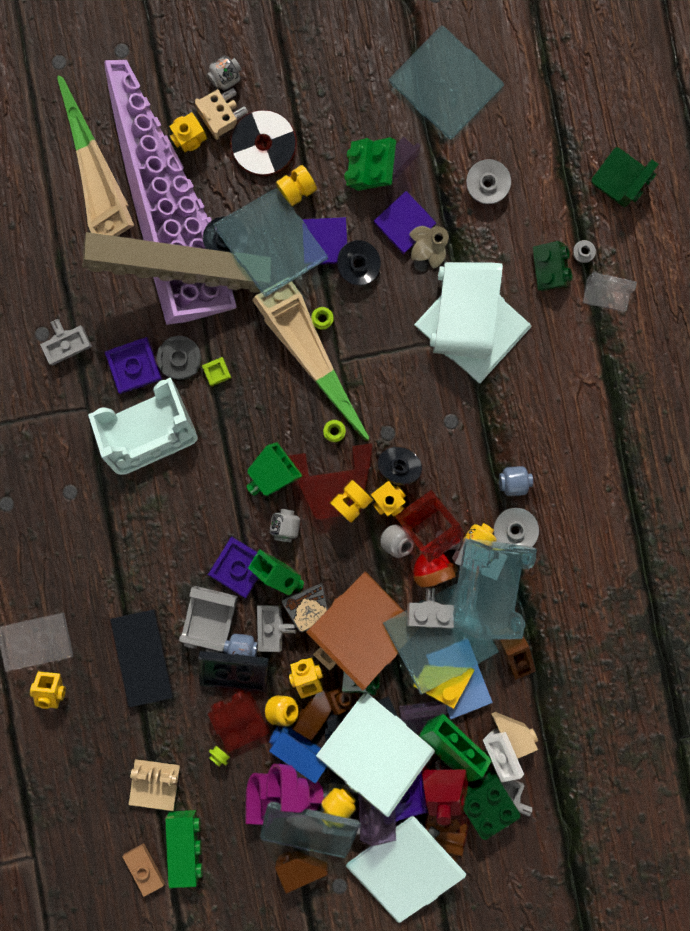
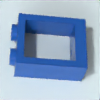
M277 726L270 736L269 743L271 746L269 752L286 764L292 765L296 771L313 783H316L327 767L316 757L321 748L293 731L292 727L282 726L280 728Z

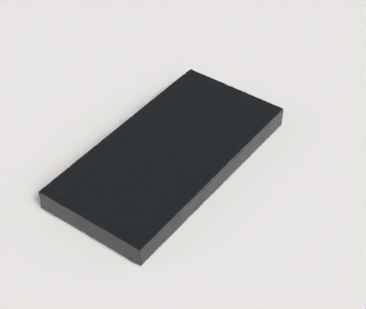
M156 609L111 618L110 621L128 706L134 707L173 698L174 693Z

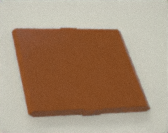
M365 571L342 595L334 599V602L330 605L331 607L307 630V633L363 691L381 670L394 660L399 650L420 627H407V613Z

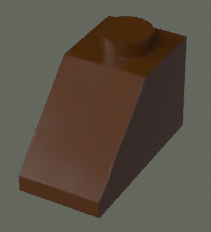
M518 626L507 629L497 635L515 680L536 672L529 645Z
M288 851L278 857L275 870L285 892L289 893L328 875V864L325 861L299 851L293 853Z

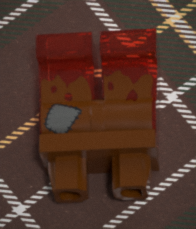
M463 810L461 815L451 816L450 824L440 825L436 821L437 816H431L429 812L426 813L423 827L456 862L458 855H463V848L470 825V819Z

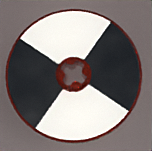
M256 110L246 114L237 122L231 134L230 145L235 161L243 170L255 176L265 177L278 174L288 167L296 153L297 139L291 123L284 116L271 110ZM261 139L267 142V147L263 148L262 145H259L261 144Z

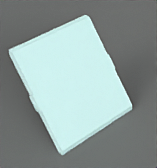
M499 295L494 344L491 355L487 359L447 354L445 356L452 359L473 379L481 383L532 326ZM441 296L414 324L429 339H431V334L436 333Z
M363 693L316 757L343 779L350 789L358 792L383 815L389 817L435 750L372 696Z
M414 816L408 818L385 836L383 835L377 839L373 845L346 865L352 874L398 923L426 904H430L439 895L464 879L467 875Z

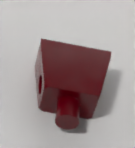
M466 769L422 770L429 815L437 816L436 821L438 824L448 825L451 823V816L463 813L468 790Z

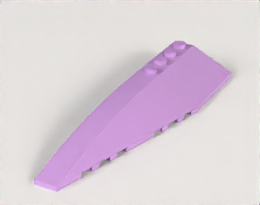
M105 60L104 65L118 138L143 240L205 249L203 232L211 218L207 217L201 199L197 198L193 190L194 186L191 180L187 179L183 172L184 167L167 135L164 136L158 118L154 117L149 108L150 103L147 97H144L139 89L140 84L127 60ZM154 277L166 325L188 322L237 308L233 292L227 286L208 287L205 283L185 284L181 280L162 281L158 277Z

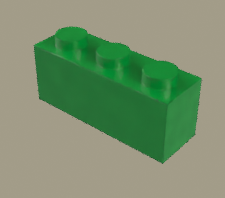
M444 714L428 720L419 735L452 770L466 769L468 782L483 778L492 761Z
M196 810L169 811L165 818L169 888L196 887L199 878L203 876V865L199 863L198 856L202 853L201 840L198 841L197 832H200L201 820L197 818Z

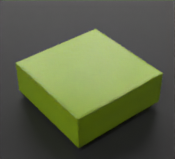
M223 357L202 365L211 387L232 378Z

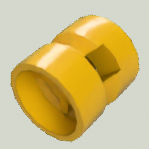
M303 165L291 171L290 177L285 175L275 182L290 207L302 201L303 195L308 197L317 190L314 180Z
M352 480L344 488V494H338L330 503L352 523L360 514L359 509H365L373 499ZM349 499L355 502L350 507L346 504Z

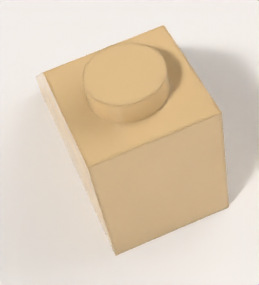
M497 712L491 714L499 733L506 732L517 759L538 750L535 742H538V738L533 728L529 730L525 723Z

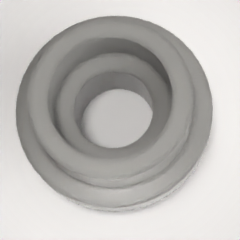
M587 240L579 241L573 248L574 258L581 263L591 261L596 253L593 243ZM581 248H586L588 254H583Z

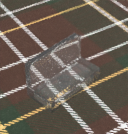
M592 273L587 277L583 303L625 312L628 307L630 294L635 291L637 282Z

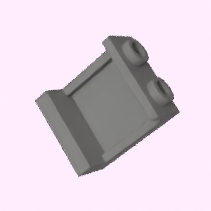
M194 586L191 588L189 596L191 599L179 641L184 642V646L189 648L201 646L205 647L207 652L219 653V651H224L238 596Z

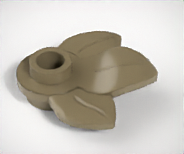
M419 226L413 229L409 235L416 243L411 252V259L416 261L428 259L433 269L440 266L446 257L445 246L449 240L447 230L440 226H435L431 229L426 226ZM437 233L442 237L439 242H436L434 239Z

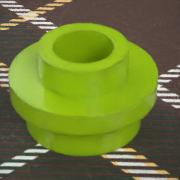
M319 307L312 313V323L317 329H327L333 323V314L328 308ZM324 315L327 320L320 322L318 320L319 316Z
M331 420L324 426L323 433L328 441L339 442L344 438L346 429L342 422ZM331 428H338L339 433L332 435L330 433Z
M215 746L213 750H209L212 754L209 758L219 767L222 763L225 766L228 764L227 760L230 757L219 747Z

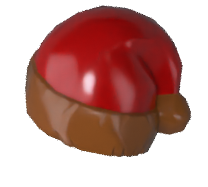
M427 550L415 561L413 578L418 586L430 587L455 578L458 567L456 564L451 563L442 552Z

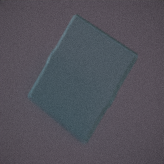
M442 25L388 79L390 84L412 103L420 114L431 121L451 140L504 86L503 81L482 63L475 53L465 47Z
M277 188L213 224L214 229L234 254V258L245 269L265 297L328 259L327 254L307 229L304 221L296 214Z
M461 582L435 595V602L442 605H454V628L407 627V610L383 622L421 695L453 677L461 676L467 669L499 652ZM426 599L420 600L419 603L426 602Z
M270 802L267 805L260 837L263 841L345 858L348 856L360 823L358 820L305 809L301 813L281 812L280 803Z

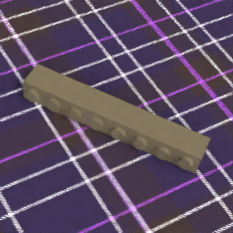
M86 232L83 245L82 268H88L92 272L112 271L115 275L135 274L139 278L158 277L162 281L181 280L185 284L205 283L208 287L227 286L231 290L243 288L249 289V291L254 293H260L265 291L270 284L271 258Z

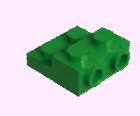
M391 137L376 141L365 138L351 142V148L347 151V158L349 160L348 171L344 175L347 182L346 186L360 191L392 185L396 140Z

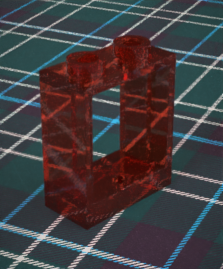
M432 490L395 516L429 563L439 558L443 552L466 537L460 524ZM436 511H439L451 528L424 546L412 529Z

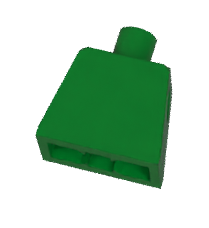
M278 442L267 445L248 468L247 472L252 481L247 484V489L252 495H256L261 491L267 496L300 479L302 474Z
M259 549L248 567L263 583L287 595H291L293 591L299 592L303 588L304 581L301 579L300 574Z

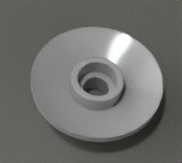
M486 159L472 166L467 175L466 185L469 194L476 201L483 204H494L501 201L508 194L511 187V177L508 169L502 163ZM489 181L491 183V187H485L484 182Z
M511 508L505 510L498 516L494 524V536L497 539V543L506 551L512 553L525 552L538 539L539 526L537 520L525 509ZM513 526L518 527L519 531L517 534H512L511 528Z

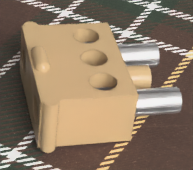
M234 88L222 94L217 89L200 100H195L196 110L216 140L222 134L235 128L237 119L248 114L246 107L232 112L231 110L237 107L234 100L226 103L228 99L236 95Z

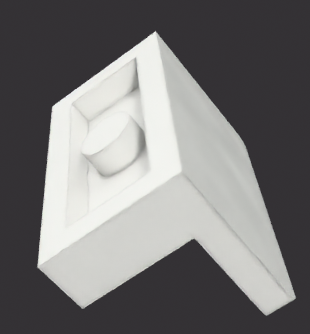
M493 729L483 739V742L500 781L506 782L521 779L524 773L506 732L499 733L498 729Z

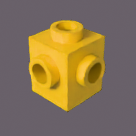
M192 112L185 117H178L169 126L173 133L170 135L171 140L177 148L181 146L184 152L197 149L200 143L207 139L203 128Z
M387 481L371 494L372 498L376 501L373 506L380 515L385 513L387 516L392 514L394 517L404 509L402 505L405 503L403 498L406 495L398 485L393 487ZM387 496L393 498V502L390 505L385 502Z
M312 657L290 664L292 674H289V679L292 687H296L301 699L323 692L320 679L323 678L320 665L315 666Z
M38 672L30 689V696L33 697L35 706L43 709H58L60 700L64 699L66 687L63 686L61 674Z

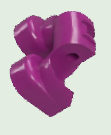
M273 764L268 774L253 773L248 780L246 789V824L266 825L274 818V814H304L316 810L324 799L323 788L318 781L313 783L308 778H298L296 770L292 765Z

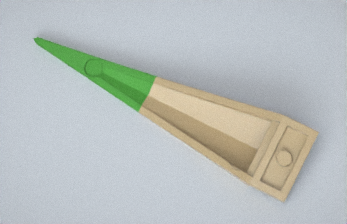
M58 76L57 79L67 111L81 173L88 227L91 233L119 236L134 226L127 209L129 205L64 78Z
M287 278L254 296L252 301L264 316L265 323L365 441H368L369 436L331 365L312 323L304 299L291 279Z

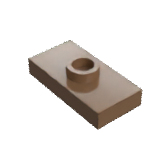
M144 843L122 856L143 897L164 886L165 882Z

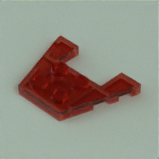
M372 443L352 446L355 470L309 476L306 453L288 456L302 474V477L297 482L316 520L343 516L330 502L338 494H344V488L352 480L365 491L373 447ZM349 499L346 504L350 507L355 502Z

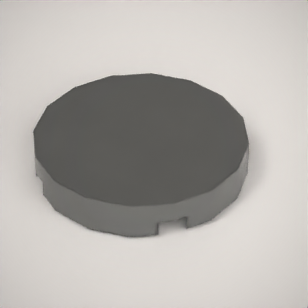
M179 335L170 337L158 349V367L171 379L180 381L189 379L201 367V351L197 344L188 337Z

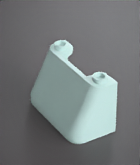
M445 262L443 267H439L438 280H442V293L436 333L431 334L430 346L434 347L433 353L487 359L491 355L502 277L501 263Z
M171 378L157 383L153 389L155 397L117 414L109 408H99L95 412L88 414L101 457L115 473L121 475L128 474L191 446L197 441L198 436Z

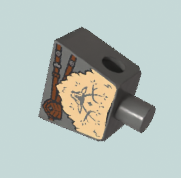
M322 583L282 599V604L300 632L308 630L328 610Z

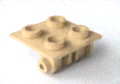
M135 759L134 769L131 770L130 775L132 785L129 805L174 811L180 765Z

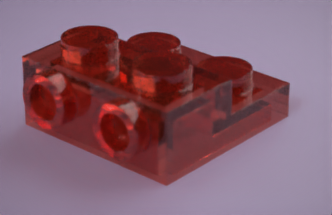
M243 690L231 696L232 700L225 703L221 700L210 706L211 710L208 712V716L216 733L220 735L228 753L269 733V729L251 691L246 693Z

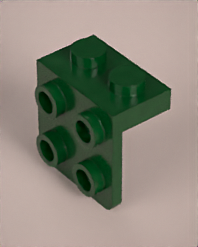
M616 147L592 177L591 183L625 208L631 201L635 203L644 192L641 190L642 186L645 183L647 185L651 183L657 175L654 170L659 164L651 159L644 166L625 151Z
M494 770L491 772L486 771L483 778L478 779L471 785L468 783L463 810L483 840H487L520 818V812Z

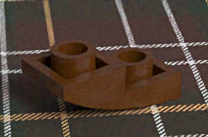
M342 686L326 695L334 715H339L354 707L363 693H345L342 691ZM377 692L376 695H370V696H372L373 698H375L376 696H378V692Z
M320 692L311 696L306 708L301 709L292 727L293 731L308 740L314 738L332 710L326 695L327 693Z

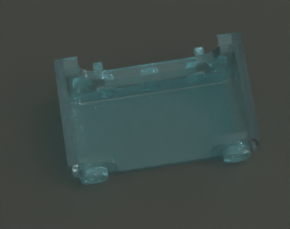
M468 539L463 547L454 604L453 621L455 627L477 640L523 639L525 621L522 615L515 612L521 569L533 567L536 561L537 549L524 545Z

